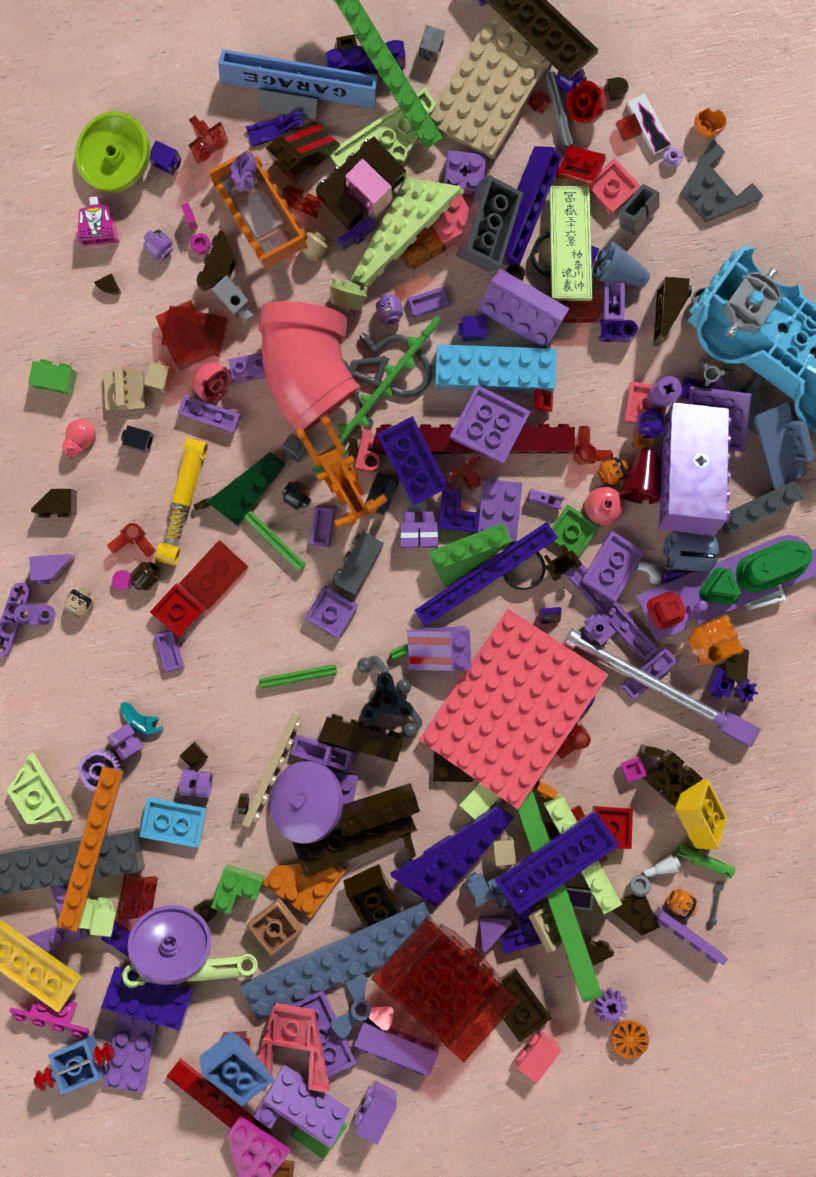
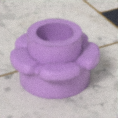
M675 147L669 148L663 154L664 163L668 167L678 166L682 161V152Z

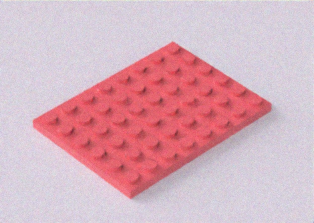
M507 609L472 660V669L464 672L419 740L516 809H519L608 677V674L513 611Z

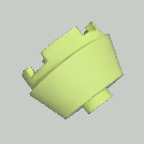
M333 278L332 285H329L331 303L338 305L340 310L350 312V309L359 310L367 298L368 287L362 286V289H360L361 286H358L357 283L342 279L338 283L336 278Z

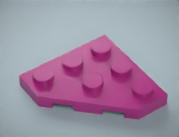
M242 1116L238 1117L227 1134L239 1177H272L290 1151V1148Z

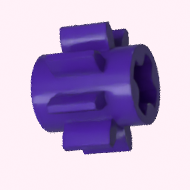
M749 679L745 683L736 681L737 685L733 687L735 691L733 698L740 697V702L745 703L746 699L753 701L752 697L754 694H758L754 688L757 684H749ZM742 688L748 689L747 693L742 692Z

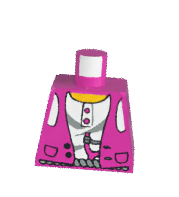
M89 197V207L79 209L77 240L83 247L120 243L110 209L107 206H101L99 197Z

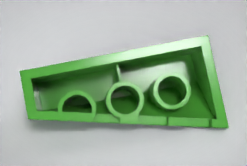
M502 523L429 551L437 574L447 588L508 546L513 540L506 523Z

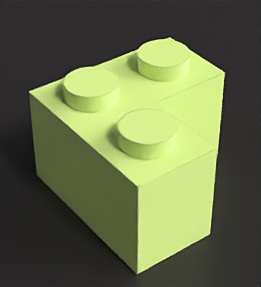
M88 897L79 928L89 929L90 935L111 937L116 914L112 901L103 897H99L97 900L89 899Z

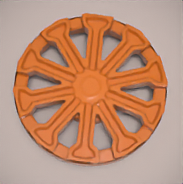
M627 1019L619 1022L614 1027L611 1034V1043L614 1050L620 1056L626 1059H636L646 1052L649 1044V1035L640 1022ZM628 1024H632L631 1030L628 1029ZM621 1026L624 1028V1032L620 1030Z

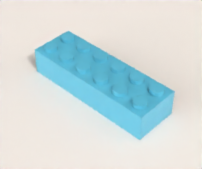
M437 345L435 389L475 390L477 385L489 391L535 392L537 389L553 392L555 389L556 349Z

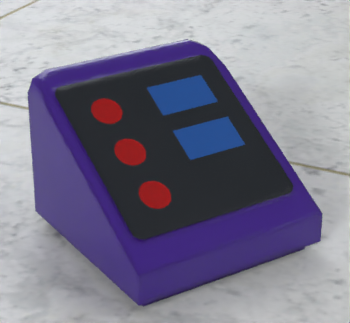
M542 608L539 610L541 624L558 623L561 621L562 608Z

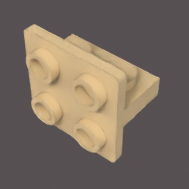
M114 366V371H104L105 409L107 411L145 409L144 371L142 369L126 370L123 366Z

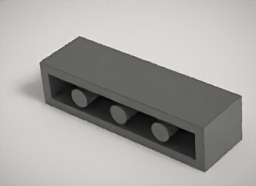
M790 482L731 509L729 520L723 524L722 529L725 534L731 533L804 498L796 482Z

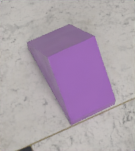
M604 282L601 312L604 320L624 321L625 282Z

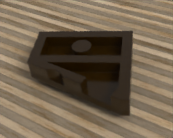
M632 893L619 899L622 905L611 910L642 936L660 928L646 896L638 897Z

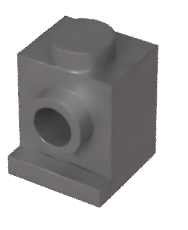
M293 433L289 435L282 445L284 447L282 452L296 463H299L307 452L304 443Z

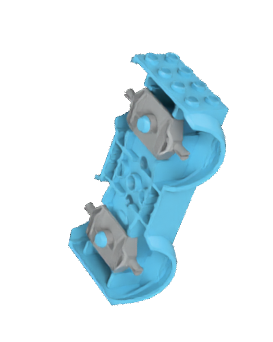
M744 245L739 251L735 249L730 257L721 265L720 271L709 282L710 285L702 292L699 301L690 309L691 316L687 321L697 328L699 342L710 356L725 363H745L794 400L796 414L800 421L806 422L808 428L816 432V358H814L813 354H810L811 348L816 351V304L802 295V286L799 284L787 286L775 282L773 279L778 271L774 268H770L767 275H764L753 262L752 254L756 249L753 246ZM778 324L788 330L786 334L778 331ZM796 337L802 340L804 344L799 343Z

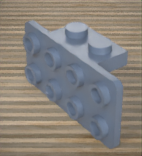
M781 403L755 417V424L771 487L777 489L804 476L805 467L803 461L810 462L815 459L807 423L793 420L788 403Z

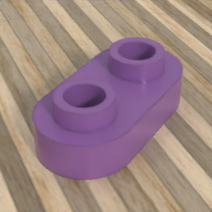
M21 604L14 610V619L22 625H46L55 619V610L48 604ZM26 611L28 617L21 618L20 613ZM43 611L49 613L47 618L41 617Z

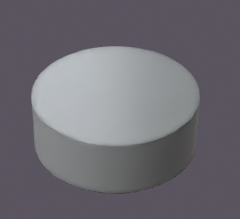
M637 875L630 882V888L634 895L643 897L650 892L651 885L647 877Z

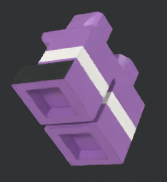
M404 512L403 523H401V548H418V530H420V548L438 547L437 522H435L433 512H422L423 522L415 523V512Z

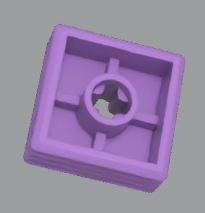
M449 150L447 152L444 184L460 186L464 190V196L474 197L478 183L484 179L486 155ZM463 171L468 173L466 177L463 176Z

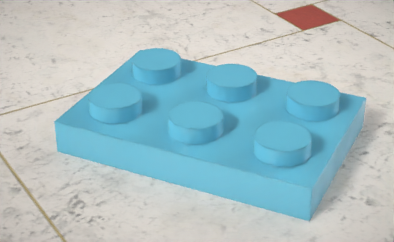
M148 796L139 837L199 848L207 807Z

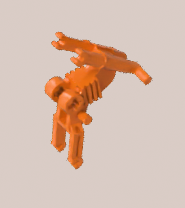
M324 415L320 418L335 445L334 447L317 455L303 429L300 428L296 432L315 465L322 466L325 469L317 474L320 482L325 480L331 493L335 492L341 504L347 503L352 511L342 515L343 518L334 521L338 529L346 525H354L359 518L368 513L370 515L374 514L388 500L382 494L375 501L371 499L364 504L360 496L364 492L357 480L359 477L352 466L356 461L352 455L344 460L342 459L344 448L328 416Z

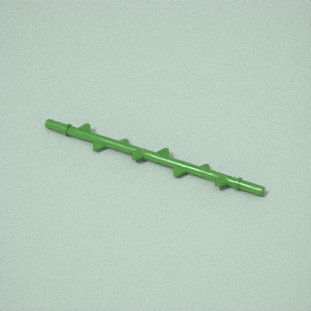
M435 316L426 329L421 331V335L418 338L410 336L407 338L410 348L397 365H386L384 369L387 377L372 396L361 395L364 406L349 424L339 423L337 425L340 431L338 438L342 446L358 425L366 427L369 425L366 414L381 396H392L389 386L404 367L415 368L412 357L441 323L442 320L439 317ZM315 465L312 471L319 474L324 467Z

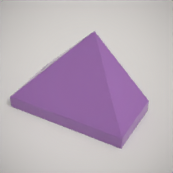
M480 916L481 945L485 953L512 923L510 916Z

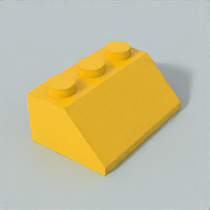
M703 779L680 794L679 800L675 804V812L678 814L695 848L718 850L727 822V815L709 779Z

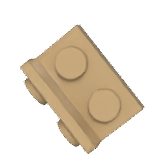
M548 903L535 905L533 907L534 912L528 917L546 951L553 952L562 941Z

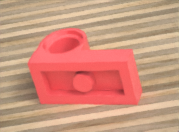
M364 429L355 464V470L374 473L380 468L379 456L374 452L368 451L369 448H373L375 440L371 430ZM368 458H374L377 461L373 467H368L365 462Z

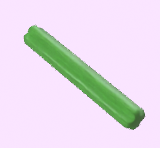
M250 511L245 515L244 519L297 571H301L306 566L253 512Z
M329 665L259 679V685L261 689L334 676L337 674L336 665Z

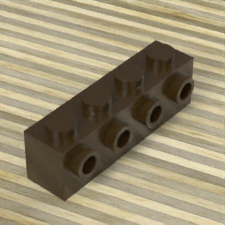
M333 713L331 716L326 717L320 741L390 761H398L404 737L400 736V732L389 730V733L381 731L382 727L370 724V727L362 725L363 722L355 719H351L350 722L345 721L343 716Z
M409 783L344 804L338 822L342 835L345 837L366 829H372L381 824L391 823L406 816H412L420 812L412 785Z

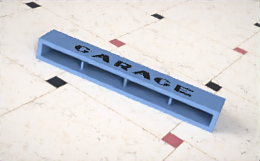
M222 49L218 62L220 83L317 97L320 100L373 109L375 107L378 90L377 75Z

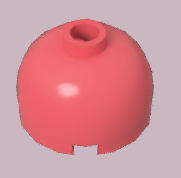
M207 362L197 368L193 377V387L198 396L204 401H210L211 403L220 400L226 395L228 390L225 388L228 386V383L231 385L233 382L231 371L217 362Z
M599 487L591 491L584 503V512L587 518L598 526H609L617 522L624 511L622 496L618 491L610 487Z

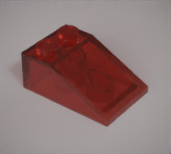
M191 300L155 316L167 348L179 370L216 354Z

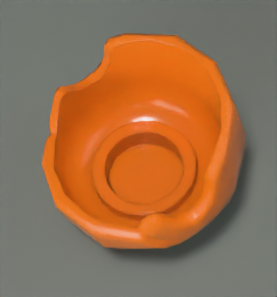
M710 107L698 112L694 119L696 132L704 138L718 136L727 124V118L723 111L720 109L711 111Z

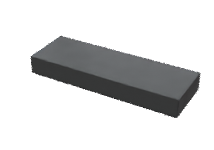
M260 88L258 110L285 115L301 112L303 118L316 120L318 98Z

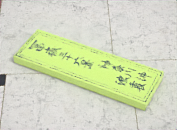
M551 186L549 191L551 298L556 301H591L590 189L588 186Z

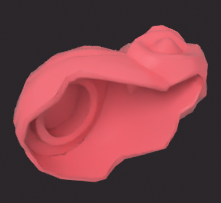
M79 419L72 421L68 425L65 433L66 439L62 444L65 455L78 457L82 451L86 450L94 442L96 430L91 423Z

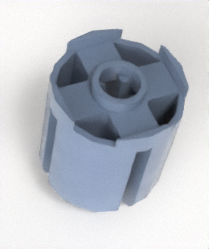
M670 531V537H665L663 545V555H667V565H664L665 569L709 572L716 565L718 558L713 557L712 554H719V545L714 535Z

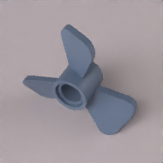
M358 974L356 977L345 981L354 1001L351 1004V1012L341 1015L331 1022V1027L338 1036L346 1038L356 1020L363 1021L367 1018L371 1019L382 1030H388L393 1020L394 1010L391 1006L371 1007L369 1001L364 998L367 977L364 974ZM360 1003L365 1004L367 1007L364 1014H358L355 1011L356 1006Z

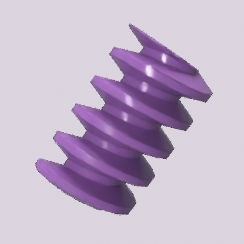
M672 376L660 379L648 393L650 404L659 409L668 407L681 395V383Z

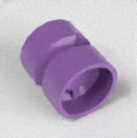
M130 724L123 726L107 737L112 747H117L116 753L121 761L144 748L140 739L134 737L135 731Z
M184 769L180 780V795L193 796V794H196L197 797L209 798L212 789L213 773L200 771L197 774L195 770ZM194 780H196L195 787H193Z

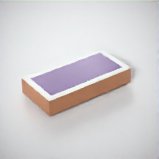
M565 886L573 909L592 911L594 896L590 889Z

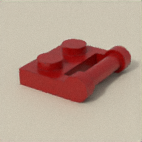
M570 145L555 177L559 179L567 178L585 183L588 187H594L606 161V155ZM570 168V169L578 170V171H581V172L589 173V175H584V174L576 173V172H573V171H569V170H567V169Z

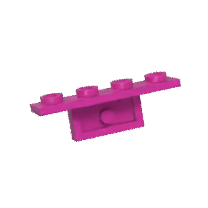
M37 997L30 1012L12 1007L9 1009L13 1019L17 1021L31 1020L35 1026L44 1027V1025L52 1026L51 1029L61 1033L64 1030L71 1031V1035L82 1038L83 1035L89 1036L90 1034L88 1028L70 1023L77 1006L76 1002L67 1001L59 1013Z

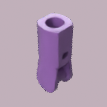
M530 489L527 502L562 510L561 503L565 497ZM549 497L555 498L553 504L548 503Z

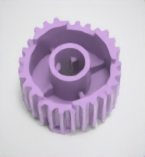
M103 748L92 751L81 759L82 761L79 762L80 766L77 768L79 769L78 772H80V780H83L85 788L88 787V790L92 789V791L96 790L100 777L99 766H106L117 770L123 769L124 763L118 755L116 756V752L112 753L113 750L109 751V749Z

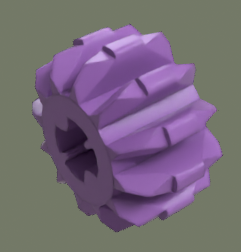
M610 987L608 993L601 989L603 997L593 1002V1006L596 1008L594 1011L596 1016H600L602 1022L607 1020L609 1024H612L613 1019H615L619 1023V1016L625 1017L624 1010L628 1009L627 1004H625V996H621L619 990L613 992V989ZM613 1003L614 1006L612 1008L610 1006L607 1008L608 1004L612 1005Z

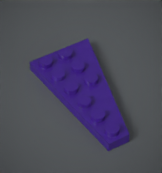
M495 805L478 816L476 821L468 826H462L459 828L460 831L452 836L448 835L423 851V854L415 860L411 859L406 862V865L401 869H395L390 872V875L393 879L437 907L514 818L499 805Z

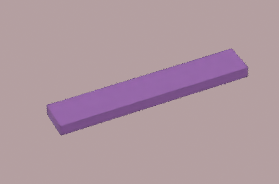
M583 564L577 569H571L564 573L601 616L604 614L612 622L610 626L643 662L659 649L617 602H612L581 582L582 577L587 571Z

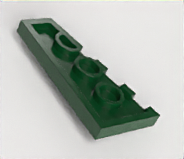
M269 452L206 502L238 526L285 467L286 463L272 452Z

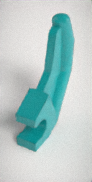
M126 701L121 703L122 716L127 724H130L139 733L154 734L164 729L163 726L155 728L153 725L154 721L159 719L158 716L141 715L131 703Z

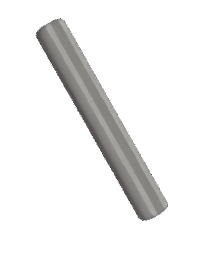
M551 71L546 73L545 80L562 148L567 149L570 145H573V140L556 73Z

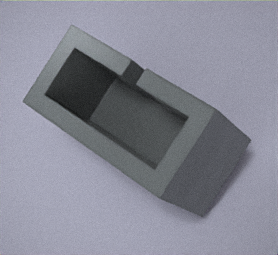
M642 184L619 211L620 227L636 235L646 224V218L649 220L660 207L659 192Z

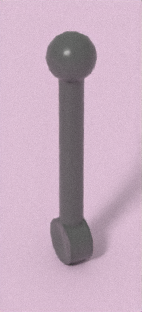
M357 391L353 396H355L360 408H362L364 405L359 397V391ZM366 414V418L369 423L368 427L373 426L374 422L372 419L369 418L368 414Z
M720 883L714 886L716 894L712 917L709 919L711 925L717 924L716 913L719 895L723 890V886Z

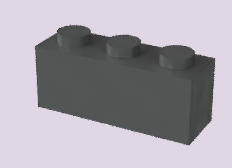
M364 531L361 535L359 533L356 535L352 543L355 545L352 552L348 551L343 559L345 562L343 568H338L333 577L336 585L354 595L357 594L384 545V542Z

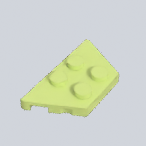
M31 753L23 767L18 771L15 780L11 782L7 792L27 824L71 820L73 818L36 755Z

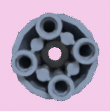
M609 242L605 251L601 250L597 256L599 263L592 274V278L600 282L621 281L625 282V286L645 287L650 279V272H647L643 265L613 242Z

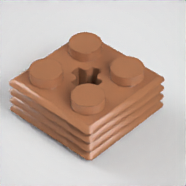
M280 898L257 914L247 924V927L270 956H273L295 939L303 930V927ZM272 923L278 924L279 930H277L276 928L272 930Z

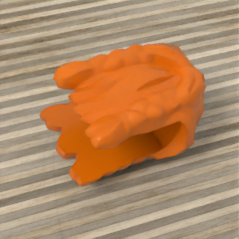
M728 615L695 628L687 638L691 645V650L697 657L700 665L709 666L726 661L728 658L741 654L744 651L743 646L739 645L738 633L736 630H733V624L729 623L731 620Z

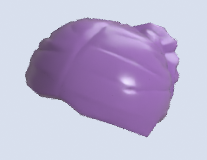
M244 151L243 154L235 159L230 167L232 172L231 179L234 180L236 189L249 191L254 186L253 176L257 170V163L252 153Z

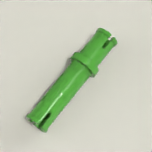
M679 843L676 848L675 854L691 861V864L701 865L729 879L732 878L731 875L734 876L735 874L734 866L705 855L699 849L694 850L682 843Z

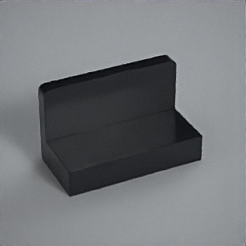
M377 472L366 502L371 499L375 501L382 494H384L388 501L380 506L375 513L386 516L400 481L399 477Z

